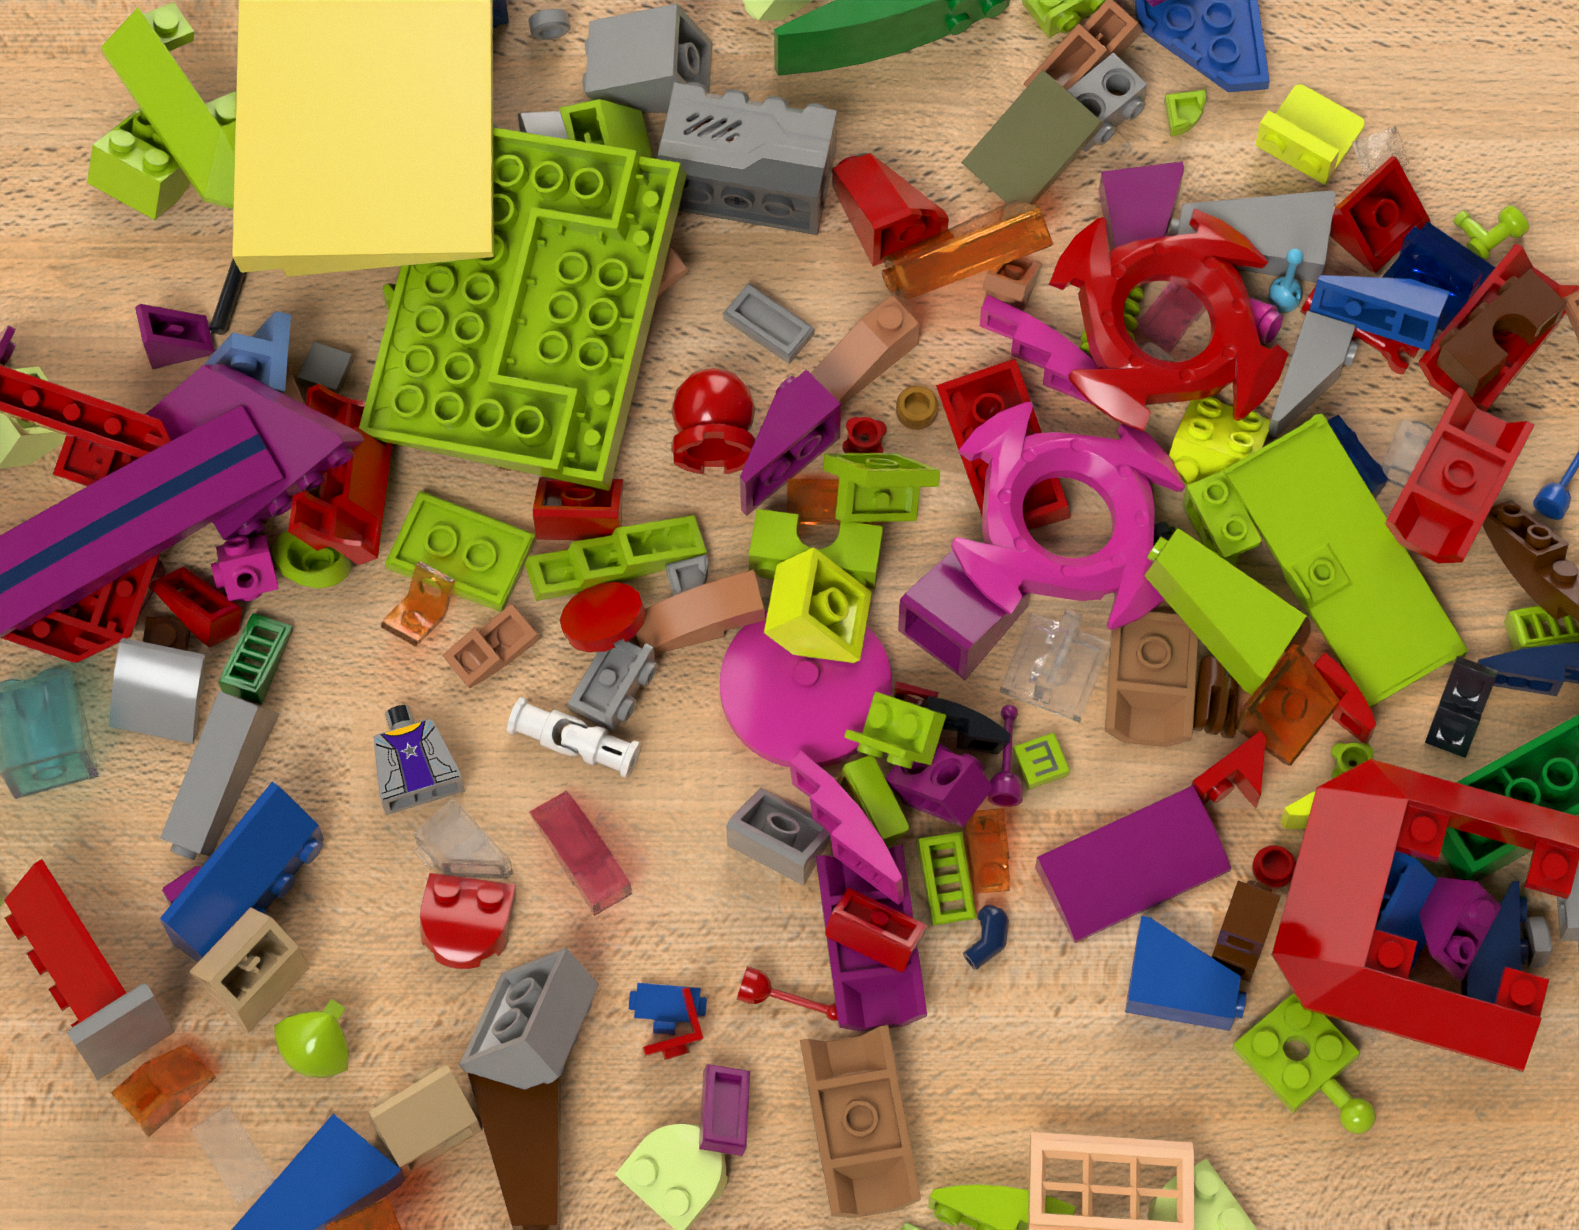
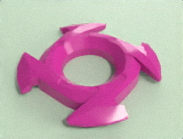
M1025 402L999 412L979 426L959 449L958 453L970 461L981 458L989 464L986 469L982 515L984 543L956 537L952 541L951 548L964 573L987 599L1011 615L1022 598L1020 592L1078 601L1101 600L1104 595L1116 592L1107 621V628L1110 630H1115L1140 620L1165 600L1144 576L1153 563L1146 558L1152 550L1154 543L1155 504L1149 482L1176 492H1182L1185 488V483L1171 458L1148 433L1121 423L1117 430L1120 440L1060 432L1038 433L1025 437L1028 420L1033 408L1031 402ZM1064 477L1081 481L1093 488L1107 504L1112 518V533L1107 545L1097 553L1082 558L1061 557L1041 547L1030 535L1023 519L1024 497L1033 486L1050 478Z

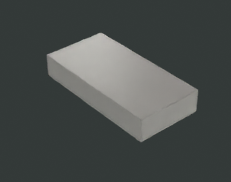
M749 283L723 312V319L788 364L793 361L814 335V328Z

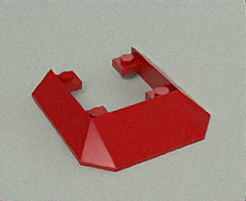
M0 365V413L66 435L53 471L54 476L87 487L171 441L160 419ZM161 553L64 611L57 609L24 630L16 629L1 639L77 664L118 644L122 638H131Z
M1369 759L1318 786L1315 791L1271 954L1303 1009L1523 1072L1542 1019L1540 1016L1549 979L1505 967L1502 971L1494 1004L1408 980L1417 941L1375 930L1395 851L1437 862L1447 827L1532 850L1524 887L1568 899L1579 862V817L1374 759Z

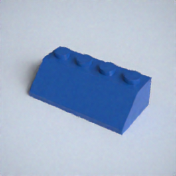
M273 781L160 917L172 944L196 962H199L249 908L267 915L268 911L266 909L276 897L282 898L289 892L295 882L294 875L304 863L310 864L322 849L323 843L321 841L324 838L319 825Z

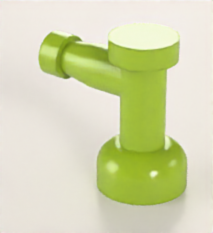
M1508 205L1500 211L1498 215L1499 223L1490 231H1486L1479 223L1471 219V216L1465 210L1459 212L1453 220V223L1462 228L1467 236L1472 239L1467 243V249L1481 263L1490 257L1489 252L1507 237L1520 238L1530 229L1524 215L1512 205Z

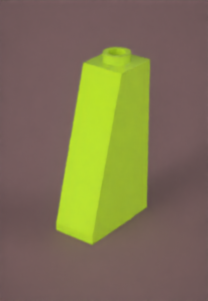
M1177 528L1169 540L1161 536L1146 557L1153 563L1144 576L1243 690L1252 696L1266 680L1307 615L1181 529Z

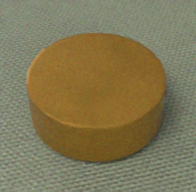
M916 385L904 389L899 394L896 401V415L905 427L919 430L927 428L935 421L938 413V400L930 389Z

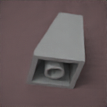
M678 4L589 22V37L585 41L587 68L583 76V88L586 95L592 100L601 99L646 113H668L674 82L681 84L700 83L706 86L710 93L712 41Z

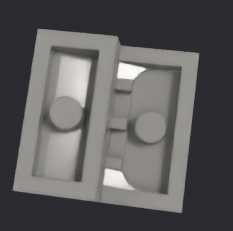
M122 638L119 642L114 670L109 727L193 744L198 735L199 699L205 687L206 655Z

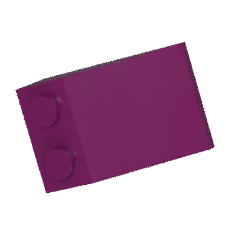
M807 369L796 378L794 376L787 378L777 388L776 395L740 475L741 511L746 516L840 439L841 403Z

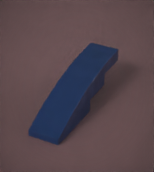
M1579 643L1524 648L1479 659L1477 662L1498 670L1493 685L1495 687L1557 697L1564 682L1579 684Z

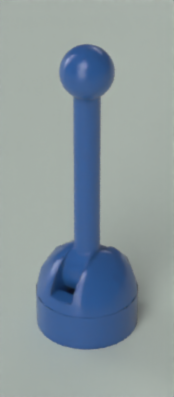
M1579 451L1561 481L1543 486L1533 500L1535 509L1543 516L1553 520H1560L1569 509L1571 496L1566 487L1579 468Z

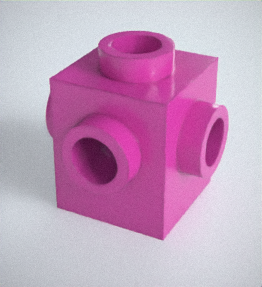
M266 535L253 538L245 536L234 537L227 540L224 545L216 546L218 562L211 563L216 588L225 586L228 601L236 599L250 601L260 597L262 593L279 589Z

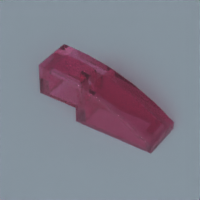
M568 791L561 793L529 812L571 883L577 887L594 916L632 895L631 883Z

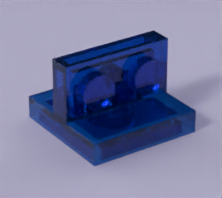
M1427 222L1421 230L1414 226L1406 235L1399 257L1382 278L1412 279L1450 291L1439 329L1444 331L1493 272L1495 267Z

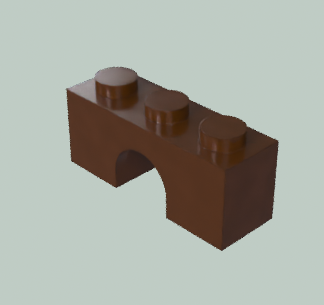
M1531 269L1519 279L1515 276L1508 279L1497 293L1498 298L1490 305L1487 302L1481 303L1468 318L1470 322L1461 330L1457 327L1453 328L1439 343L1441 351L1436 365L1462 389L1466 390L1472 398L1502 372L1508 353L1496 343L1493 335L1500 332H1511L1520 336L1531 346L1560 321L1567 302Z
M1238 881L1212 958L1241 976V980L1250 983L1281 895L1272 893L1271 887L1258 881H1248L1247 883Z

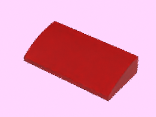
M1016 359L936 385L958 451L979 426L997 413L1025 402H1031ZM1033 408L1028 420L1025 437L1042 433ZM960 455L982 516L986 469L989 464L981 458L970 461ZM1058 477L1041 481L1026 493L1023 501V519L1027 530L1071 518L1069 506Z

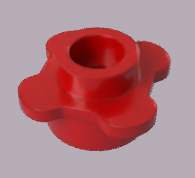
M852 417L846 422L848 437L842 444L844 453L884 452L881 445L882 437L887 433V426L884 422L870 417ZM866 435L869 439L862 441L861 436Z

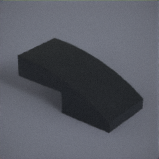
M1459 656L1456 657L1427 734L1426 744L1466 758L1496 680L1498 670Z
M928 696L920 705L946 715L942 729L957 732L956 748L998 755L1010 743L1011 734L987 716L971 708Z

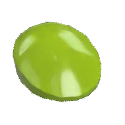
M288 531L281 534L273 544L272 560L275 567L284 577L302 586L317 589L332 587L348 577L352 569V560L332 547L317 551Z

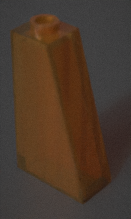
M1014 200L882 257L886 268L882 270V277L890 293L895 292L896 296L908 300L1043 250L1054 244L1040 206Z

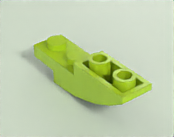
M955 1185L933 1189L929 1197L928 1208L935 1210L933 1215L948 1225L957 1227L959 1223H962L975 1230H1028V1190L1000 1185ZM1046 1195L1045 1213L1075 1214L1076 1206Z

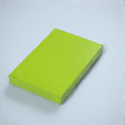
M419 491L385 561V567L393 572L501 612L505 609L525 566L524 563L536 542V534Z

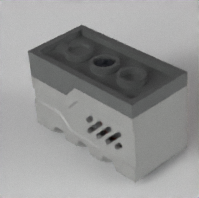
M674 82L657 159L679 162L687 173L678 211L818 235L836 153L837 110L829 109L817 103L808 104L804 109L791 108L787 100L776 96L766 98L763 103L750 101L749 96L740 90H727L721 96L710 94L709 89L700 83L681 84Z

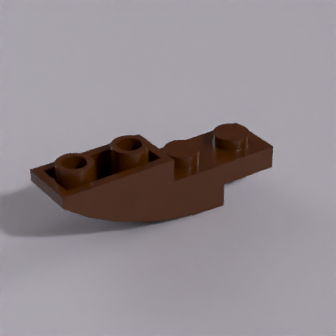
M1513 500L1493 506L1482 526L1498 556L1512 576L1528 595L1555 620L1570 615L1579 622V569L1565 558L1569 544Z

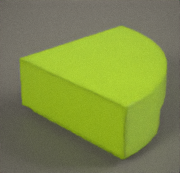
M1205 90L1165 94L1164 104L1171 137L1189 131L1200 120L1206 100Z

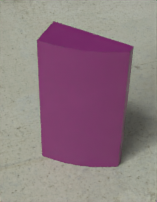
M1190 786L1038 856L1035 869L1073 942L1077 943L1231 871V866L1194 786Z

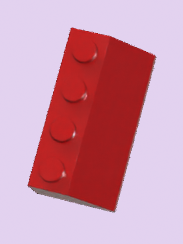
M43 859L34 863L5 898L4 901L11 911V914L6 916L5 920L18 940L24 936L28 938L34 949L26 954L39 975L47 971L56 984L50 987L49 991L62 1011L71 1007L78 1019L70 1024L74 1027L127 993Z

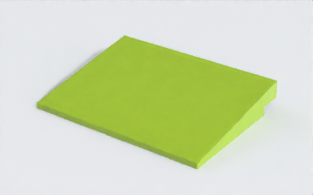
M493 127L494 257L400 267L359 428L378 441L610 491L687 176L681 163L642 157L637 150Z

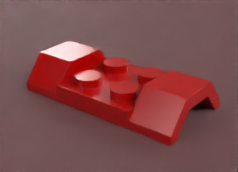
M1516 243L1431 345L1430 350L1426 351L1420 358L1418 365L1430 385L1451 400L1460 386L1436 365L1441 351L1439 343L1450 330L1455 327L1461 330L1470 322L1468 321L1469 316L1481 303L1487 302L1490 305L1499 297L1497 293L1508 279L1513 276L1519 279L1529 269L1562 298L1578 291L1579 286L1560 285L1532 265L1523 247ZM1564 309V311H1563V313H1562V316H1561V318H1560V321H1561V320L1563 319V317L1566 315L1565 309ZM1559 322L1531 346L1520 336L1511 332H1500L1493 335L1496 343L1508 353L1502 372L1473 398L1470 396L1478 409L1486 412L1504 389L1513 382L1558 327Z
M1458 387L1385 522V525L1397 542L1438 564L1463 563L1535 424L1529 421L1507 423L1482 411L1475 406L1466 390Z

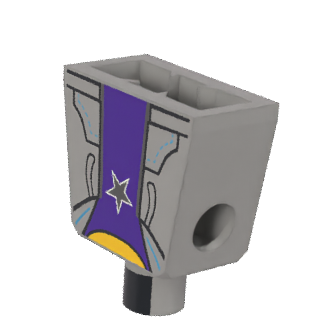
M399 705L387 710L385 716L390 730L374 736L379 794L385 814L389 815L465 792L460 771L434 721L426 719L415 723L409 705Z

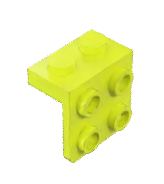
M1298 84L1293 87L1276 113L1268 110L1259 125L1255 146L1326 185L1363 131L1365 122L1362 117L1305 85Z
M1207 397L1191 400L1174 437L1169 457L1186 485L1192 484L1223 471L1232 464L1261 449L1269 433L1270 420L1252 411L1241 421H1236L1233 418V407L1221 403L1216 398Z

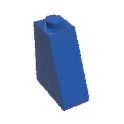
M1141 916L1125 1013L1230 1031L1234 1019L1243 1018L1247 992L1239 991L1241 976L1150 917Z

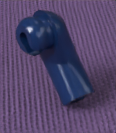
M986 905L979 911L977 918L982 926L981 939L963 952L965 960L974 970L979 969L1001 952L1007 944L1009 919L1003 909L997 908L994 905Z

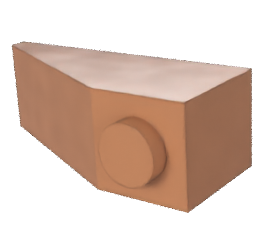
M890 295L860 319L811 374L842 406L918 345L920 323L893 295Z

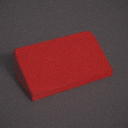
M847 888L831 913L825 930V936L898 972H904L928 925L851 888Z

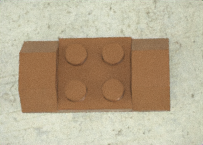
M1166 600L1140 620L1111 630L1105 732L1123 743L1168 747L1191 741L1198 637Z
M888 1025L879 1026L861 1036L832 1041L800 1040L831 1216L857 1218L898 1211L921 1201Z

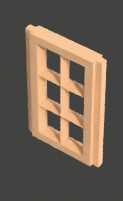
M1031 1132L1029 1145L1028 1230H1194L1193 1143ZM1046 1158L1083 1160V1184L1046 1181ZM1093 1161L1130 1163V1187L1092 1184ZM1140 1164L1177 1166V1190L1140 1187ZM1046 1190L1082 1192V1215L1045 1213ZM1092 1193L1130 1195V1219L1092 1216ZM1140 1196L1177 1198V1222L1140 1219Z

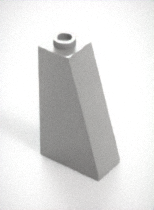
M1327 190L1183 204L1180 219H1171L1169 236L1195 233V230L1189 225L1192 211L1195 208L1223 220L1246 236L1268 261L1265 268L1234 266L1236 270L1279 277L1286 276L1289 265L1286 258L1289 250L1296 248L1303 253V261L1297 265L1294 278L1317 283L1319 276L1323 274L1336 192Z
M218 691L160 837L173 843L170 849L171 852L195 860L197 853L207 856L212 855L277 721L279 713Z

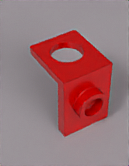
M689 987L683 988L681 993L693 1033L642 1047L644 1057L660 1052L663 1053L664 1060L690 1053L688 1044L704 1039Z

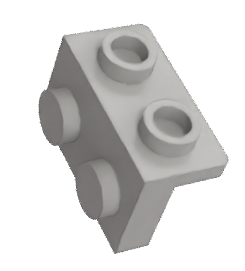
M621 639L614 643L615 648L605 652H597L568 701V709L614 732L620 720L627 722L637 703V699L634 696L641 684L644 686L649 685L658 667V663L655 662L654 647L645 643L643 648H640Z

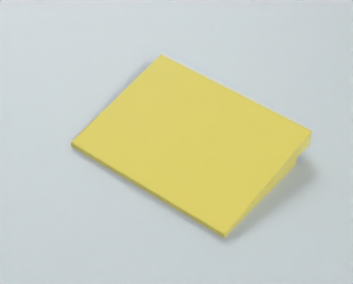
M239 0L232 257L241 273L283 269L286 277L494 257L493 0Z

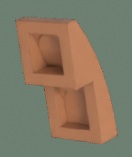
M511 603L481 630L478 631L474 627L442 656L467 687L472 688L520 656L541 639V636L516 606Z

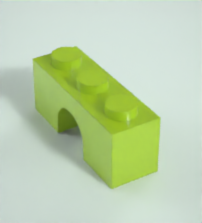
M756 509L749 550V571L754 570L762 578L774 579L777 564L811 549L803 544L798 537L799 514ZM841 521L837 539L830 546L817 550L866 588L875 589L882 548L883 526Z

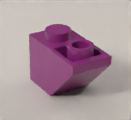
M1438 877L1419 912L1430 955L1456 980H1463L1502 906L1477 881Z

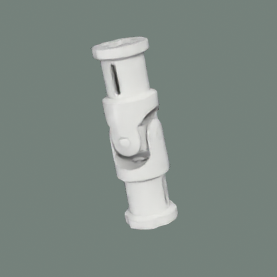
M519 697L515 703L506 729L507 733L512 735L519 732L540 741L541 746L567 756H578L580 754L585 763L592 766L599 763L620 771V776L626 779L632 773L641 749V742L634 740L629 743L608 735L607 729L599 726L589 727L584 721L557 710L547 712L528 704V699ZM569 723V724H568L566 727H564V729L562 730V733H561L562 741H561V746H559V745H557L558 734H559L561 728H562L565 724ZM606 750L615 752V753H617V754H620L621 756L616 755V754L611 753V752H608V751H606Z

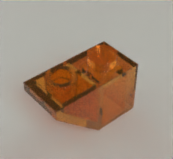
M185 1044L145 1062L117 1086L111 1094L121 1109L149 1138L209 1085L216 1076Z

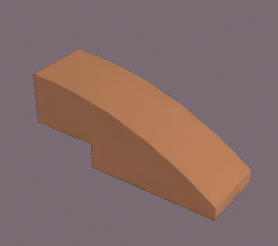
M1106 0L1083 26L1079 23L1023 84L1028 87L1043 69L1064 89L1068 90L1113 52L1119 57L1144 30L1115 1Z
M754 570L700 585L646 608L643 626L636 633L640 648H643L645 643L654 647L655 654L723 638L725 637L724 631L766 621Z

